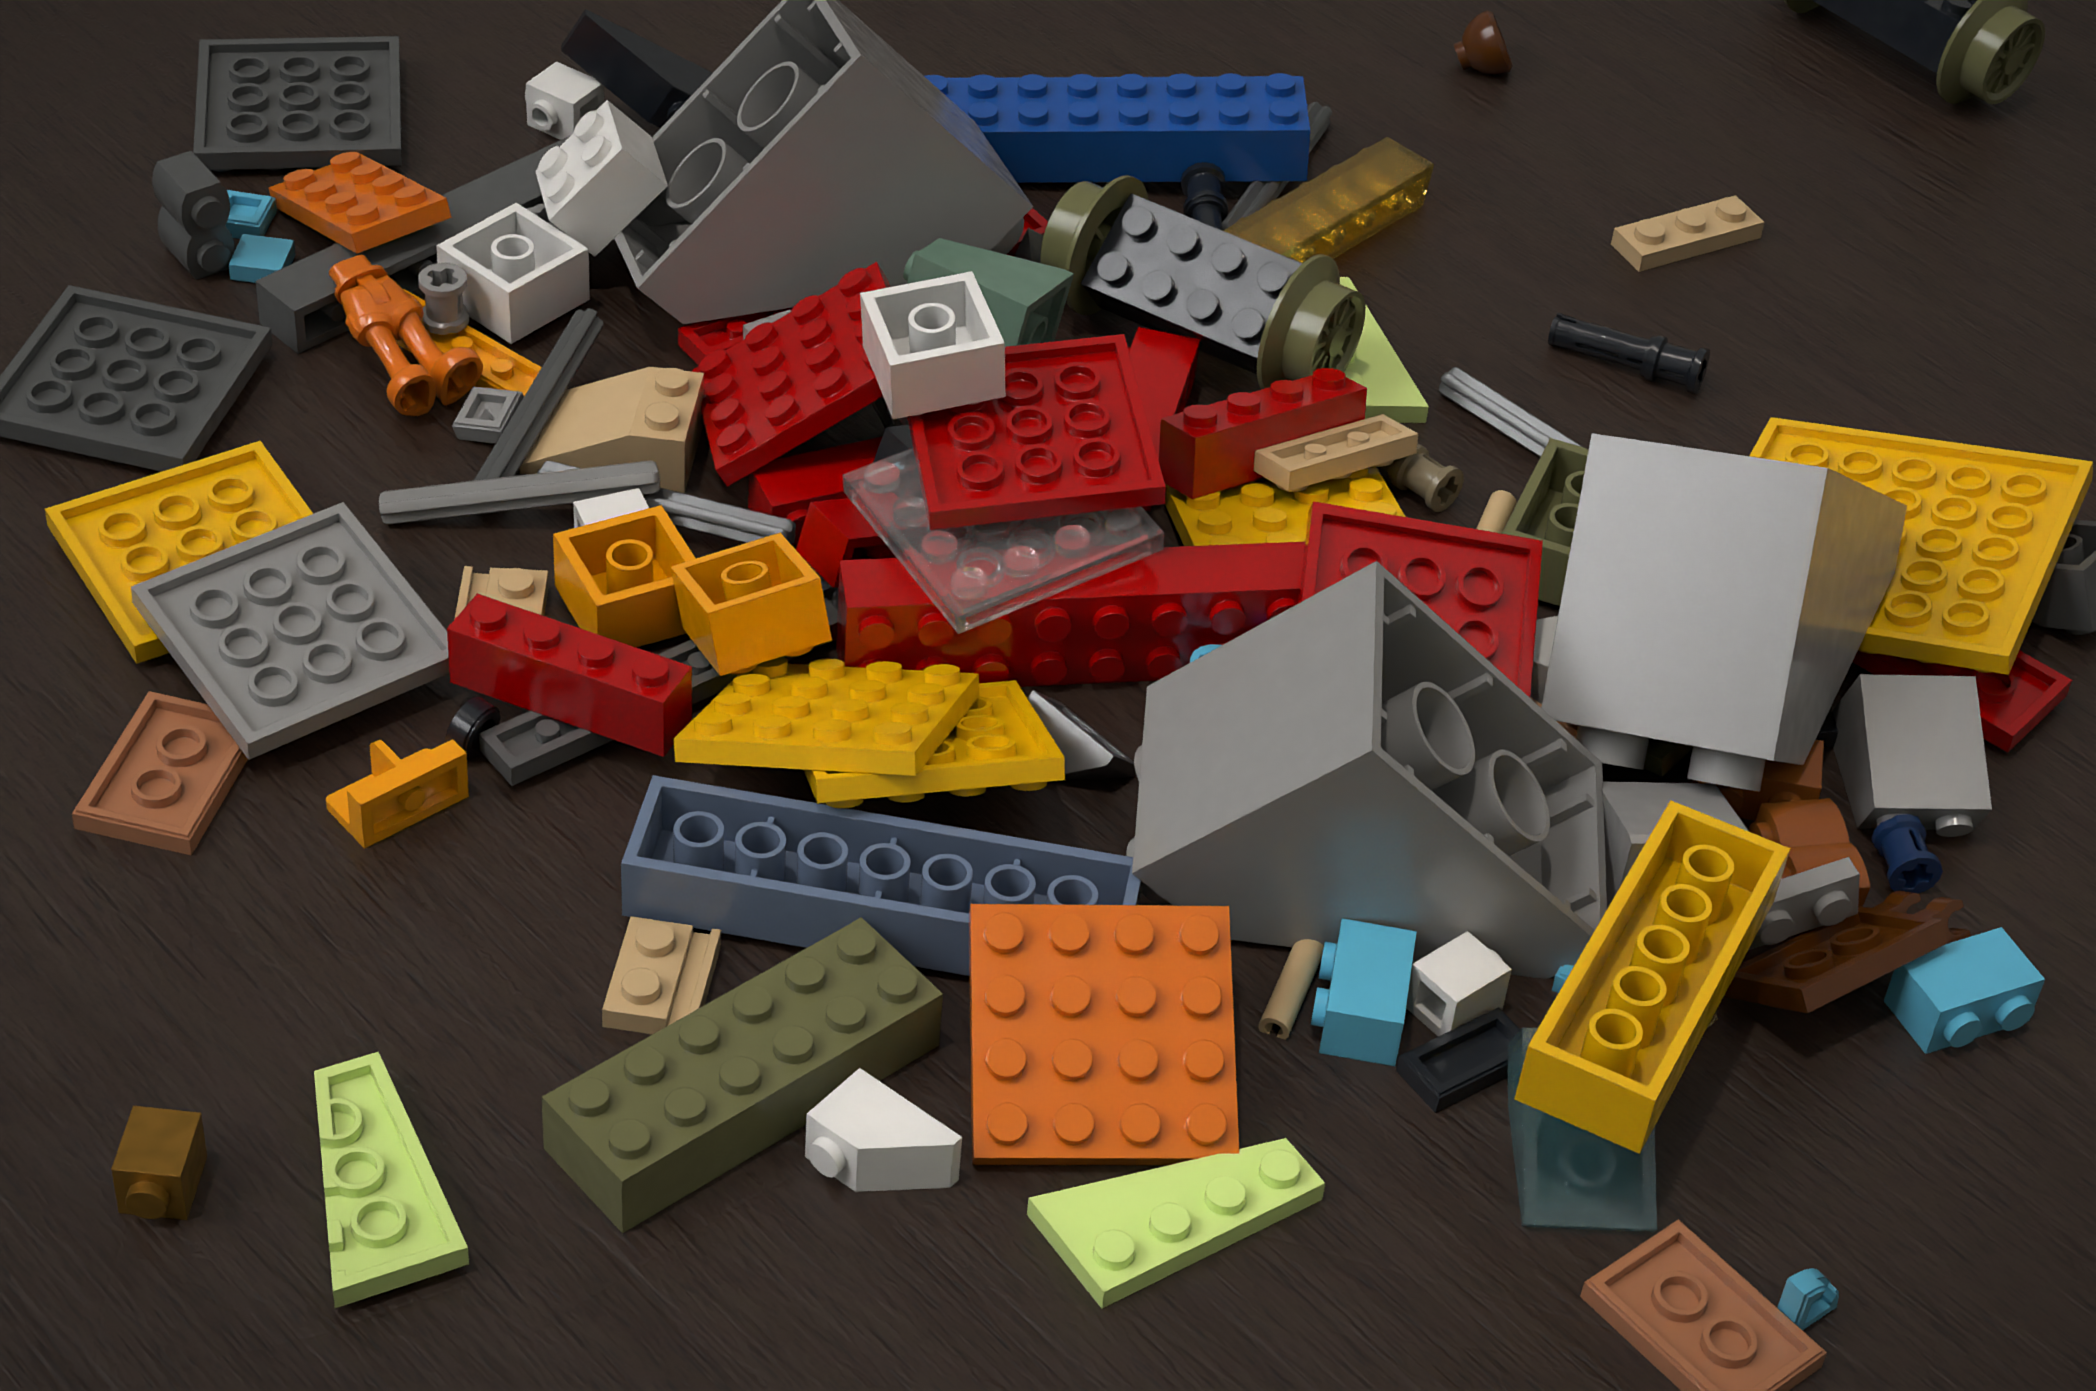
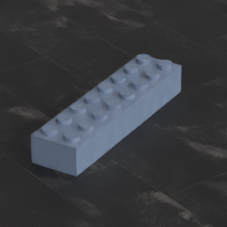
M654 775L650 781L621 862L622 916L693 925V928L711 931L712 928L720 929L721 933L806 948L862 917L913 966L970 976V904L1140 905L1142 881L1132 874L1133 857L848 808H834L824 804Z

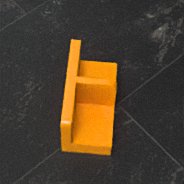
M379 739L370 744L372 774L329 794L326 797V808L365 849L469 797L467 753L452 739L431 750L425 748L400 759Z

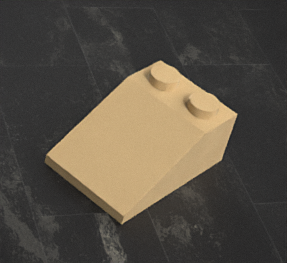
M649 366L567 389L523 462L520 474H537L538 469H541L546 461H555L579 468H589L652 460L656 462L659 469L660 487L685 493L704 425L701 411L704 398V373L683 371L678 368Z

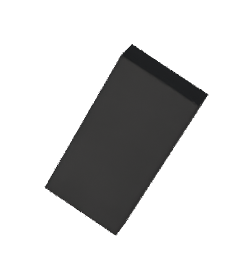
M1498 1007L1400 1055L1396 1071L1423 1101L1437 1113L1521 1071L1527 1047L1531 1040Z

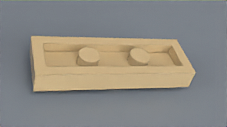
M1735 195L1614 228L1611 245L1640 272L1760 239L1765 222Z
M1381 414L1256 450L1254 471L1275 483L1276 487L1281 490L1300 492L1315 483L1329 479H1344L1349 477L1352 472L1373 466H1388L1396 459L1417 454L1418 433Z

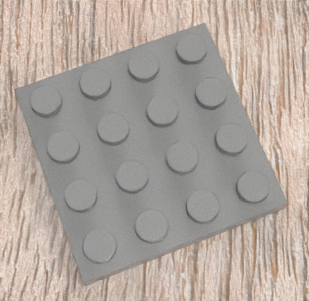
M344 502L131 586L132 603L249 760L449 674L446 629Z

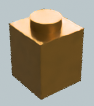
M143 1106L132 1107L111 1168L119 1213L132 1214L145 1219H188L207 1159L202 1115L200 1112Z

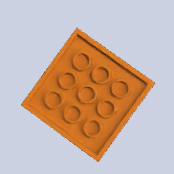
M970 904L972 1165H1172L1215 1154H1239L1229 906Z

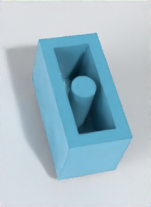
M1341 919L1337 943L1324 942L1318 979L1330 981L1329 989L1317 987L1311 1025L1323 1027L1319 1053L1395 1067L1404 1026L1417 931Z
M2000 927L1945 944L1895 969L1884 1002L1923 1052L1928 1054L1950 1046L1962 1047L1972 1042L1975 1038L2003 1029L2012 1031L2023 1026L2034 1014L2035 1004L2045 978L2005 930Z

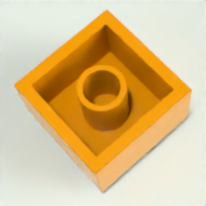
M662 505L553 534L555 587L581 629L636 648L686 634L682 626L670 567L696 558Z
M781 532L670 567L683 629L720 676L744 674L755 669L760 663L782 656H800L811 651L816 645L832 641L821 578Z

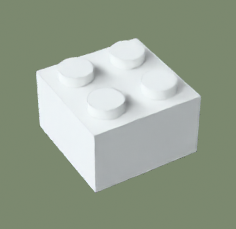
M608 100L596 111L592 110L586 113L577 123L574 133L560 147L555 146L545 153L536 170L549 221L566 235L589 248V253L594 257L668 186L652 137Z
M514 203L436 245L437 263L455 264L463 268L467 273V287L462 292V297L469 317L510 344L590 300L589 248L518 203Z
M972 271L860 293L863 348L892 419L916 416L927 412L1006 397L1005 343Z

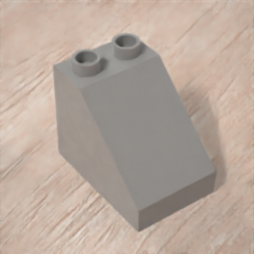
M782 0L652 137L668 186L614 239L637 288L682 324L792 308L805 297L811 295L819 296L838 285L840 279L851 270L867 268L875 262L879 264L886 275L890 287L907 284V280L903 278V273L912 253L916 250L920 251L938 238L1007 254L1019 240L1024 228L1023 217L1033 208V205L975 121L839 0Z
M1592 433L1541 708L1555 721L1578 725L1576 739L1602 763L1644 770L1650 738L1691 745L1693 749L1688 779L1760 792L1766 759L1798 765L1804 764L1895 573L1907 505L1826 467Z
M1377 561L1147 686L1143 742L1137 748L1134 756V767L1139 781L1135 837L1128 843L1126 856L1133 857L1132 874L1142 881V894L1155 904L1166 905L1170 903L1173 906H1229L1231 940L1293 947L1296 942L1304 939L1316 940L1323 944V946L1325 941L1337 943L1342 918L1417 931L1413 963L1468 931L1488 949L1495 951L1502 958L1504 963L1512 969L1511 975L1543 979L1555 976L1560 966H1574L1607 910L1604 804L1601 791L1603 788L1602 762Z

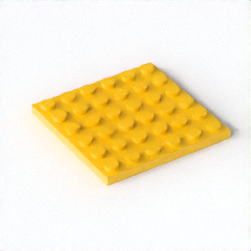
M1770 417L1750 454L1751 457L1826 467L1907 505L1895 573L1858 649L1859 651L1867 654H1884L1914 659L1922 663H1939L1969 668L1982 673L1994 672L2009 675L2093 478V461Z

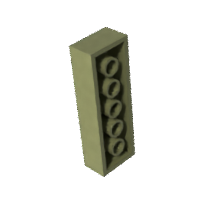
M861 917L542 1096L544 1150L609 1220L624 1233L805 1126L807 1113L859 1068L878 1081H881L938 1047L940 1043L943 993Z

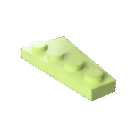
M1287 1138L1241 1148L1239 1149V1154L1219 1153L1029 1197L1027 1215L1101 1309L1321 1201L1325 1182Z

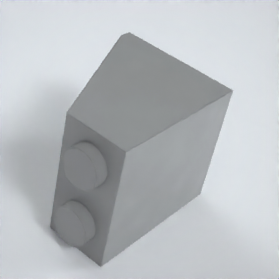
M1860 674L1832 710L1838 729L1833 749L1857 829H1875L1881 822L1889 820L1896 815L1910 814L1920 819L1925 830H1936V833L1940 836L1956 837L1972 832L1992 810L1976 676Z
M1603 782L1601 791L1604 804L1607 909L1670 800L1748 831L1716 784Z

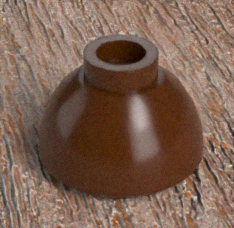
M1486 10L1478 14L1465 28L1462 41L1454 43V48L1463 70L1472 67L1483 74L1501 75L1510 72L1513 67L1507 46L1493 12Z

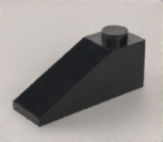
M587 9L584 10L561 45V51L647 122L659 128L712 75V72Z

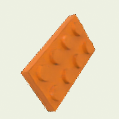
M358 152L339 154L330 160V165L314 171L312 169L293 171L284 176V182L268 188L270 196L276 198L277 209L356 254L452 218L446 197Z

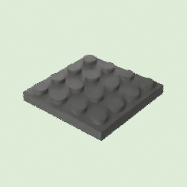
M399 36L199 39L193 153L209 170L227 172L233 169H265L269 171H278L284 168L320 169L330 165V160L333 157L346 152H358L385 167L402 166Z
M68 285L0 375V436L161 472L194 462L272 347L271 328Z

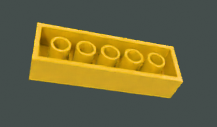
M1670 800L1527 1047L1514 1100L1640 1154L1775 900L1791 848Z

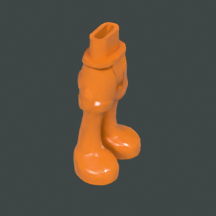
M357 255L340 261L330 268L329 276L337 285L335 297L343 305L347 319L345 323L352 336L361 345L372 347L382 361L391 378L387 386L388 400L400 414L406 416L426 414L431 410L436 396L443 405L447 406L459 400L473 388L483 372V363L478 354L467 347H457L443 353L434 343L421 321L424 314L421 303L414 296L406 293L390 278L382 266L372 265L365 255ZM396 340L404 342L419 364L409 363Z

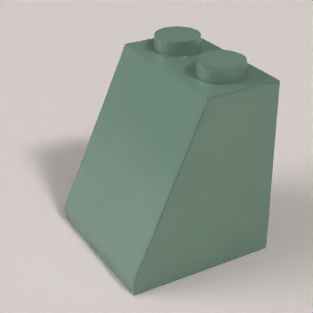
M938 238L920 251H914L908 259L903 273V278L907 280V284L972 271L1004 340L1005 347L1053 342L1055 340L1074 273L1054 266Z

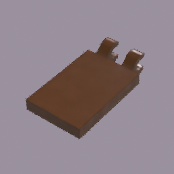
M1895 891L1888 895L1883 903L1872 908L1858 906V914L1847 917L1840 923L1811 929L1742 963L1731 981L1725 996L1727 998L1810 1013L1945 944L1971 937L1970 930L1954 927L1948 928L1949 917L1953 912L1959 911L1964 907L1963 901L1938 897L1933 899L1925 909L1915 914L1906 913L1908 908L1921 901L1920 894Z

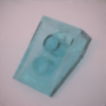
M1522 1028L1508 1044V1111L1522 1227L1655 1232L1657 1230L1655 1126L1641 1153L1638 1154L1514 1100L1527 1047L1538 1029Z

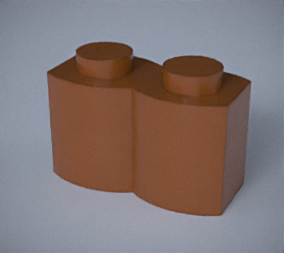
M1830 798L1761 803L1756 821L1750 824L1748 831L1791 848L1781 879L1849 857L1860 874L1858 906H1863L1870 890L1868 873L1860 853L1849 842L1846 824L1837 805Z

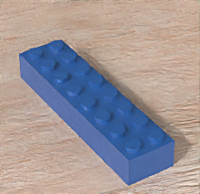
M1228 73L1219 77H1193L1188 74H1174L1170 77H1143L1138 74H1125L1121 77H1093L1087 74H1077L1071 77H1043L1037 74H1028L1022 77L995 78L985 74L975 75L971 78H945L940 75L924 76L975 121L1017 183L1111 182L1124 175L1133 176L1141 182H1181L1183 172L1189 166L1201 162L1213 163L1220 167L1224 172L1225 182L1258 180L1307 181L1310 123L1303 76H1291L1284 73H1275L1270 76H1241Z

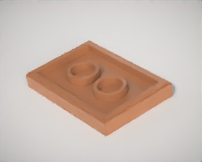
M149 691L72 812L74 829L192 855L248 758L208 704Z
M1679 1219L1585 1281L1580 1295L1588 1305L1681 1391H1789L1823 1366L1827 1355L1823 1348Z

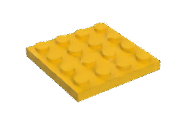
M261 441L45 508L48 528L136 664L169 652L132 603L131 586L313 514Z
M1376 466L1352 472L1349 477L1344 479H1329L1309 485L1306 490L1300 492L1281 490L1267 478H1261L1191 499L1165 484V506L1184 546L1304 542L1306 539L1308 512L1313 501L1406 517Z
M785 657L772 659L758 664L750 672L738 674L674 738L675 762L916 776L978 699L979 674L960 673L959 667L948 664L932 665L926 667L924 671L902 670L901 664L889 661L875 662L867 665L866 668L845 667V663L842 660L830 658L814 660L809 665L788 664V660Z
M1013 680L979 683L978 699L916 776L820 770L803 771L817 803H826L834 808H851L862 804L863 799L888 797V799L895 802H914L924 798L925 793L949 791L956 796L969 797L983 794L987 787L1008 785L1013 789L1021 791L1039 790L1046 787L1047 782L1065 780V760L1061 750L1017 681Z

